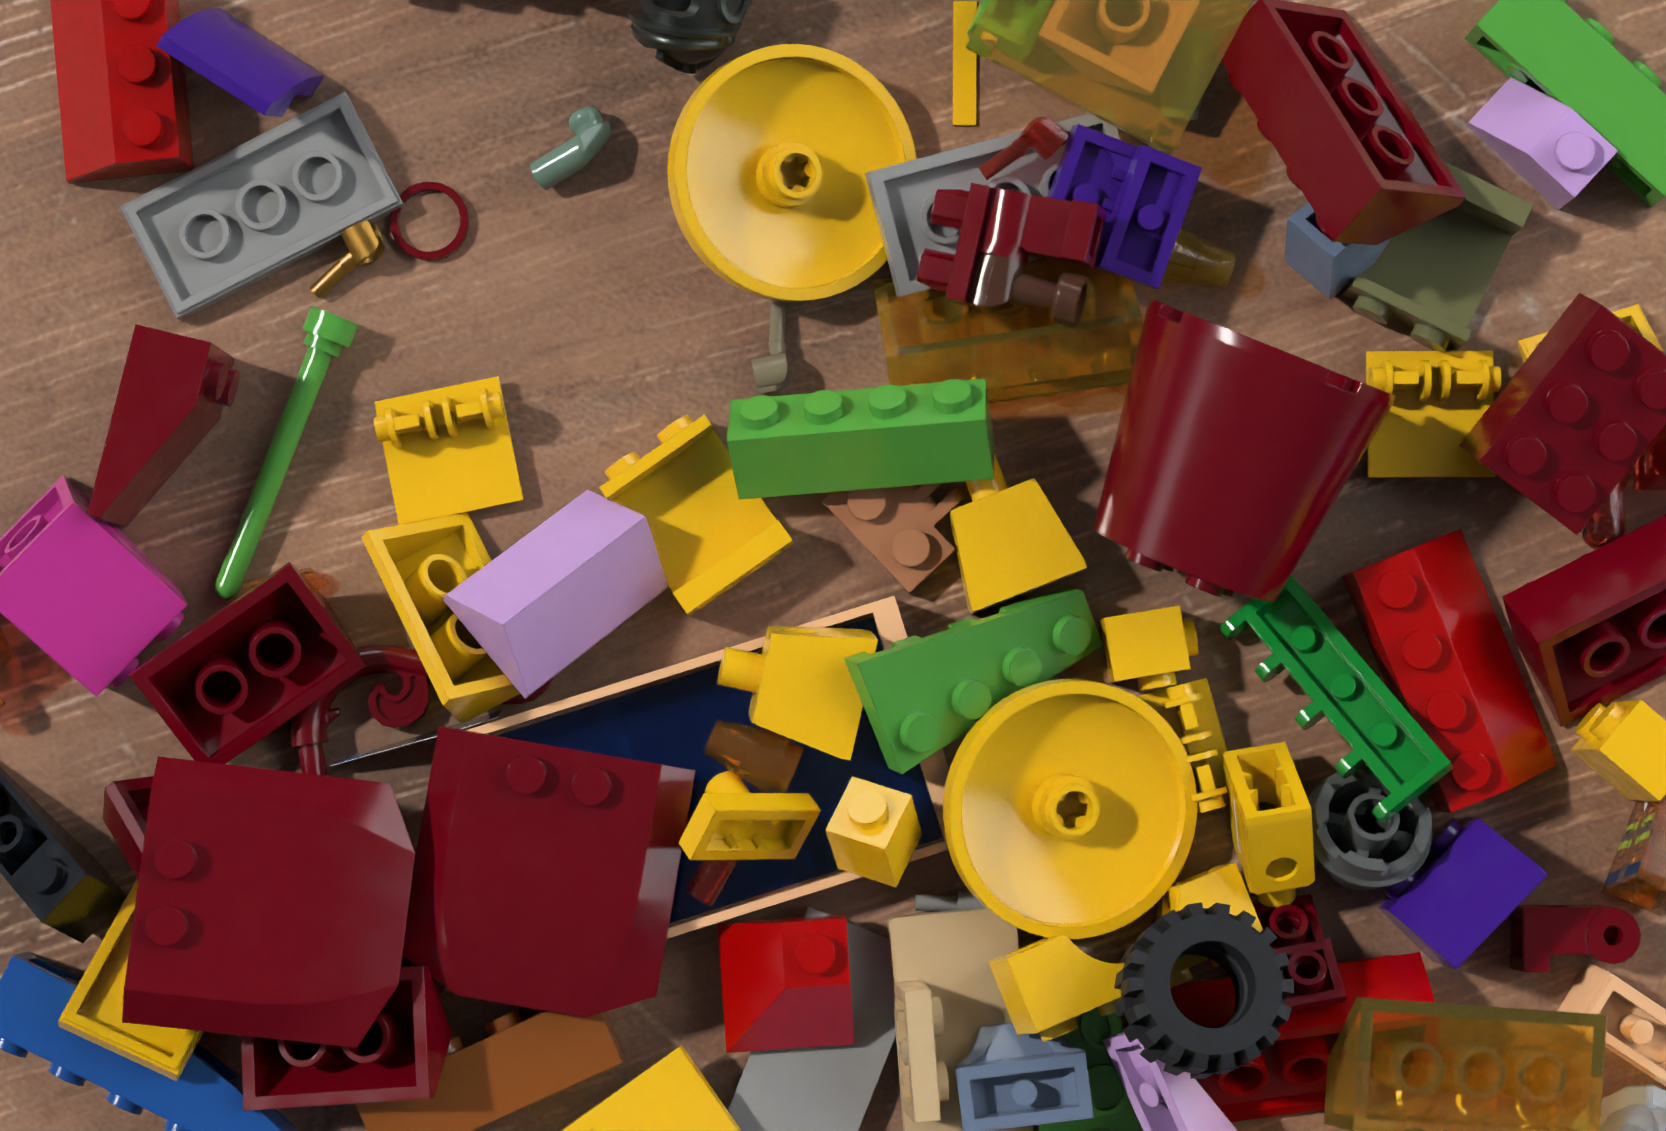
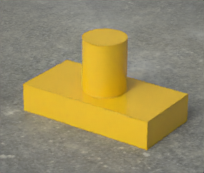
M725 771L713 777L707 784L705 793L678 843L689 860L795 859L821 809L809 793H751L736 772Z

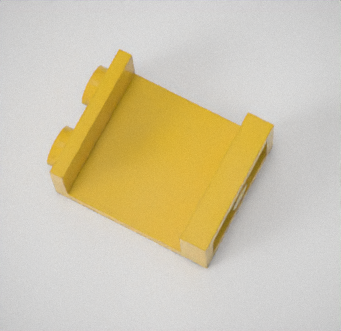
M688 414L672 422L657 434V438L662 443L642 458H640L636 451H632L616 461L604 472L609 481L599 487L607 500H612L646 516L668 587L689 617L794 545L780 521L776 520L762 498L739 500L729 451L714 431L712 424L705 414L694 422Z

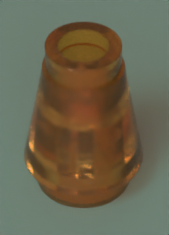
M718 718L705 747L704 755L715 759L717 763L763 793H769L770 790L778 793H787L805 747L791 742L790 738L770 730L734 722L728 723Z

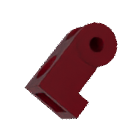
M1518 905L1510 913V969L1521 972H1550V954H1582L1588 959L1610 964L1625 962L1639 948L1641 940L1639 924L1633 915L1624 909L1601 905Z

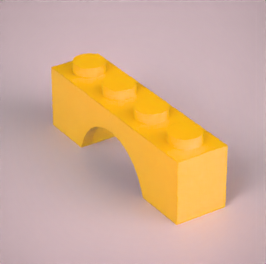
M1236 862L1214 866L1173 883L1165 895L1158 901L1156 921L1172 910L1180 911L1188 904L1202 902L1203 908H1209L1217 902L1230 905L1229 914L1237 916L1244 910L1255 916L1256 919L1252 927L1259 933L1263 931ZM1066 935L1043 938L988 962L1017 1035L1039 1033L1042 1041L1057 1038L1079 1027L1075 1017L1094 1008H1097L1100 1017L1116 1012L1115 1002L1121 998V989H1115L1114 986L1116 974L1123 969L1125 963L1119 962L1114 964L1094 959L1081 951ZM1185 955L1179 958L1174 963L1171 971L1170 988L1192 979L1189 967L1209 958L1199 955ZM1209 959L1213 968L1220 966L1215 961Z

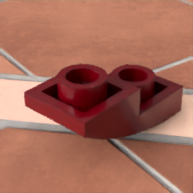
M1311 894L1297 896L1289 905H1281L1276 908L1265 906L1262 903L1254 904V909L1263 930L1268 927L1277 937L1276 940L1270 943L1274 953L1277 955L1285 951L1290 965L1284 968L1282 972L1284 979H1294V994L1285 999V1005L1292 1008L1291 1012L1346 1002L1347 995L1330 938L1324 939Z

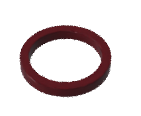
M421 182L408 187L399 195L402 202L405 204L412 196L424 191H437L449 196L457 205L460 214V227L456 237L449 245L437 251L425 252L411 247L403 239L399 229L401 207L390 214L391 233L398 246L410 256L425 261L440 260L457 251L465 241L469 230V213L462 198L449 186L438 182Z

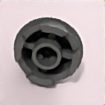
M1366 765L1346 779L1337 772L1322 781L1308 800L1312 810L1315 863L1328 879L1339 886L1351 890H1372L1404 881L1422 866L1429 853L1432 841V817L1429 807L1426 809L1421 799L1417 797L1389 820L1380 823L1373 815L1372 810L1389 793Z

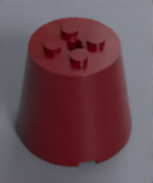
M1151 299L1146 311L1093 529L1104 537L1128 548L1125 558L1158 572H1161L1162 569L1173 572L1175 568L1187 573L1185 583L1196 589L1217 597H1222V594L1232 597L1233 593L1237 592L1255 599L1274 603L1390 411L1396 396Z

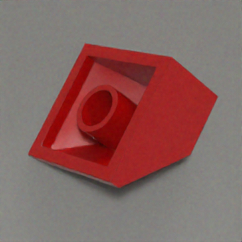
M846 914L718 923L726 1053L855 1044Z

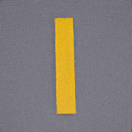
M953 1V126H976L977 39L967 35V31L977 10V1Z

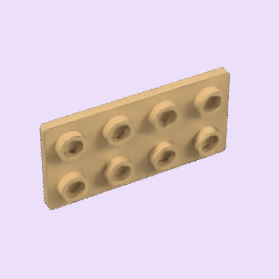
M986 907L892 916L887 921L903 1131H963L955 1066L970 1054L980 1027L1012 1023L988 962L1019 949L1017 927L996 916ZM1033 1126L992 1131H1033Z

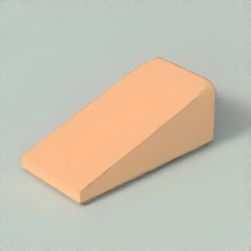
M1591 963L1587 964L1557 1010L1556 1017L1666 1087V1009L1612 973Z

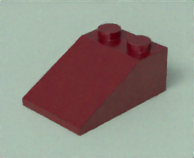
M135 324L87 515L128 527L219 421L223 405L230 407L233 404L240 377L239 370L233 369L234 357L211 342Z

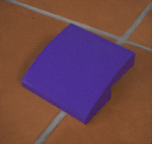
M221 8L204 9L188 16L165 32L156 45L264 116L283 117L295 95L312 97L325 76Z
M1076 124L1071 129L1047 197L1099 204L1107 213L1094 269L1146 287L1159 289L1202 167L1145 145L1137 147L1083 125Z

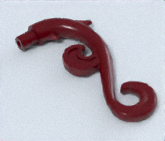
M368 645L357 648L366 666L290 719L291 748L298 749L302 773L314 775L328 774L323 743L329 742L327 728L341 712L339 707L330 709L331 704L338 693L348 684L362 677L378 673H391L398 675L403 680L404 686L401 692L392 695L387 690L385 682L377 681L370 690L368 697L370 714L382 726L396 729L410 726L425 715L430 704L428 680H431L416 649L399 645ZM552 679L526 699L519 694L501 703V705L524 704L536 700L547 690Z

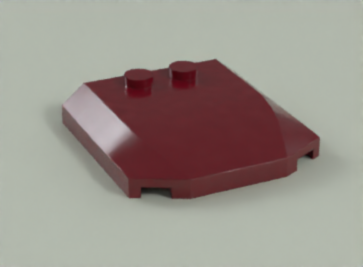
M439 726L414 861L403 956L417 966H428L431 976L457 996L584 1018L656 997L683 851L678 842L687 827L696 770Z
M158 756L150 792L125 977L122 1023L357 1048L398 987L400 980L415 851L391 784Z

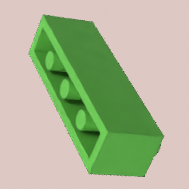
M1498 0L1464 39L1508 79L1512 77L1571 107L1618 150L1605 167L1649 207L1666 197V94L1659 89L1662 83L1658 76L1639 61L1629 62L1613 47L1615 41L1610 32L1594 19L1586 18L1583 20L1566 4L1568 0Z
M986 378L971 380L949 379L936 383L900 386L888 384L877 388L841 391L820 390L814 393L782 396L759 395L747 399H735L730 402L727 445L739 500L994 479V433Z

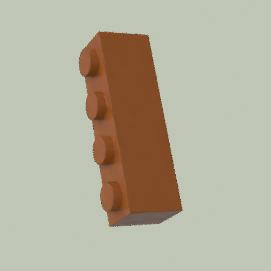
M518 1009L483 1024L486 1037L466 1046H463L459 1035L451 1038L434 1099L357 1103L356 1107L367 1131H473L623 1063L626 1055L607 1012L584 1018L543 1010L522 1020Z

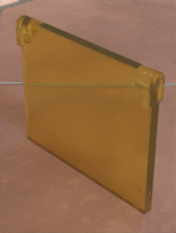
M991 0L975 30L969 34L966 49L1134 136L1158 151L1171 155L1174 150L1178 149L1180 145L1179 140L1253 0Z

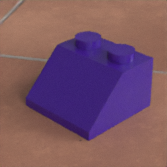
M1465 817L1461 823L1455 818H1451L1432 836L1430 848L1433 851L1428 855L1422 866L1406 880L1384 887L1382 891L1388 898L1378 907L1432 962L1453 969H1457L1548 875L1539 865L1479 818Z

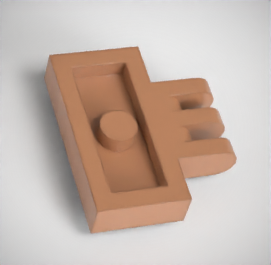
M938 483L921 486L913 485L831 492L822 500V504L899 585L910 594L955 551V548L934 526L958 505L965 496L956 487L949 491L940 503L937 504L930 495L943 484Z

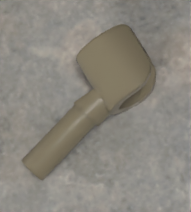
M771 303L768 341L770 355L751 358L756 388L760 394L782 390L789 383V371L785 354L786 344L784 343L787 304Z

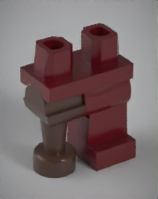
M971 183L969 191L962 189H938L932 207L931 223L935 226L960 231L956 253L951 254L925 248L921 256L917 281L941 293H945L946 298L956 304L991 311H1005L1014 304L1051 309V316L1054 322L1078 327L1088 294V276L1066 272L1059 277L1057 283L1025 273L1029 256L1094 269L1107 212L1096 203L1078 200L1067 201L1013 190L991 188L990 186Z

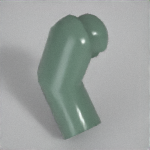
M589 105L573 113L569 118L568 125L576 136L530 163L533 177L543 189L549 190L585 168L609 141L611 136L610 122L603 121L602 114L597 107Z

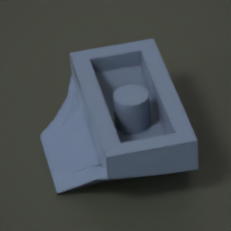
M1013 1023L982 1026L968 1057L955 1066L963 1131H992L1094 1118L1085 1050L1069 1044L1063 1036L1042 1041L1039 1033L1017 1035Z

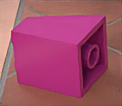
M62 475L0 537V613L97 697L108 685L113 689L117 688L130 677V672L135 670L139 664V660L136 657L153 639L160 643L179 627L184 619V614L181 611L187 606L181 590L117 526L111 522L87 515L90 500L68 478Z

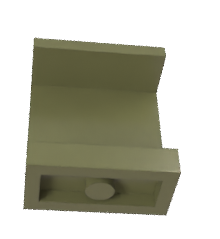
M1445 161L1443 162L1465 194V200L1458 207L1391 238L1376 262L1362 274H1357L1345 287L1342 294L1355 301L1353 309L1360 315L1381 324H1387L1390 318L1413 329L1410 334L1413 340L1440 352H1445L1447 346L1456 350L1468 342L1473 331L1468 326L1512 235L1523 228L1534 205Z

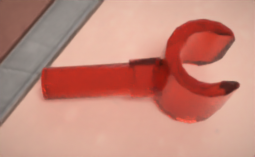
M1035 118L1010 146L978 168L984 178L988 180L1023 157L1030 148L1046 161L1065 142L1067 133L1050 118Z

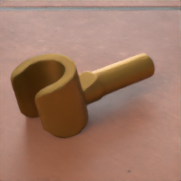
M361 221L342 232L341 236L349 253L339 258L328 271L310 286L311 291L318 298L321 299L345 275L352 272L356 267L370 264L379 260L384 255L385 242L375 223Z

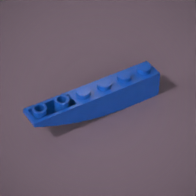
M30 952L12 955L0 979L1 1050L26 1058L28 1052L51 1062L48 1069L50 1073L77 1086H84L86 1080L108 1090L106 1100L122 1110L141 1115L143 1109H146L167 1119L163 1126L167 1131H299L277 1109L243 1111L242 1077L198 1043L178 1081H175L60 1028L58 1020L79 984L81 977Z

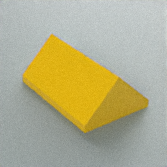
M468 512L366 531L361 537L442 705L463 724L521 694L443 601L445 595L492 561Z

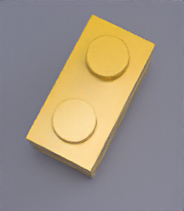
M1642 700L1610 702L1607 707L1599 703L1593 707L1576 727L1575 733L1581 738L1570 751L1628 800L1660 802L1666 795V720Z

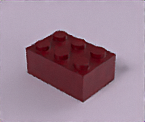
M1579 293L1459 446L1574 534L1578 535L1666 425V354L1602 304Z

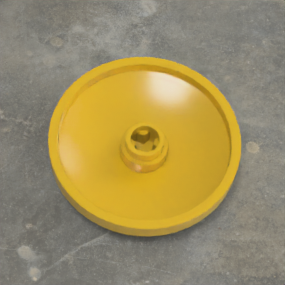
M780 44L751 51L727 62L708 76L693 92L685 104L672 134L667 166L668 188L673 211L684 237L701 261L717 276L741 291L760 298L783 302L810 301L827 298L857 286L873 275L887 261L865 173L915 160L917 157L912 135L902 111L884 85L869 71L846 56L825 48L804 44Z
M1083 679L1049 680L1030 685L1005 697L990 708L967 733L954 756L945 783L942 814L944 835L953 865L961 880L974 897L993 914L1019 929L1047 938L1059 935H1066L1069 939L1096 937L1110 933L1136 920L1152 908L1174 883L1184 866L1195 834L1198 802H1193L1191 795L1197 794L1196 783L1191 763H1186L1188 755L1180 739L1167 721L1146 702L1120 688L1096 681Z

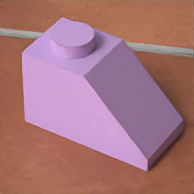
M1512 77L1466 124L1557 210L1575 198L1618 152L1571 107Z

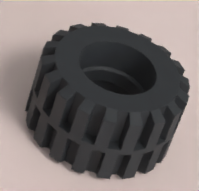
M1202 902L1188 904L1177 912L1172 910L1137 937L1136 942L1126 950L1121 959L1125 964L1123 969L1116 974L1114 988L1121 989V998L1115 1002L1117 1017L1125 1015L1129 1024L1123 1032L1130 1043L1135 1039L1139 1040L1144 1046V1050L1140 1055L1149 1063L1157 1059L1165 1063L1163 1071L1177 1076L1183 1072H1188L1191 1079H1205L1213 1074L1221 1076L1232 1072L1259 1057L1263 1050L1272 1046L1281 1035L1277 1031L1279 1026L1288 1022L1292 1008L1285 1005V999L1294 994V979H1284L1282 970L1289 966L1290 962L1285 951L1276 955L1271 948L1270 943L1277 939L1273 932L1267 927L1259 933L1252 927L1256 917L1244 910L1235 916L1229 914L1230 905L1217 902L1209 908H1203ZM1185 955L1204 956L1218 963L1227 972L1234 985L1236 995L1234 1013L1227 1024L1219 1028L1203 1027L1187 1019L1177 1008L1170 990V975L1174 963L1179 958Z

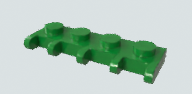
M1292 575L1274 603L1253 598L1221 625L1220 631L1228 640L1236 638L1250 627L1272 653L1255 670V673L1263 682L1272 680L1285 669L1311 699L1312 702L1295 717V721L1303 730L1311 728L1322 718L1326 717L1352 748V751L1335 766V769L1344 779L1352 776L1366 765L1388 791L1389 795L1372 810L1373 815L1380 823L1389 820L1453 769L1449 759Z

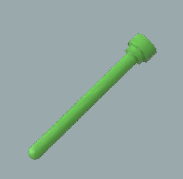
M310 307L302 328L303 331L307 332L303 344L309 346L214 585L216 594L222 599H233L241 589L333 356L339 358L343 347L350 348L359 326L356 323L316 307Z

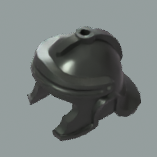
M640 0V5L634 6L629 10V18L632 21V33L634 38L643 47L656 49L655 58L659 62L672 67L676 71L695 74L697 69L712 63L728 46L734 43L747 8L754 0Z

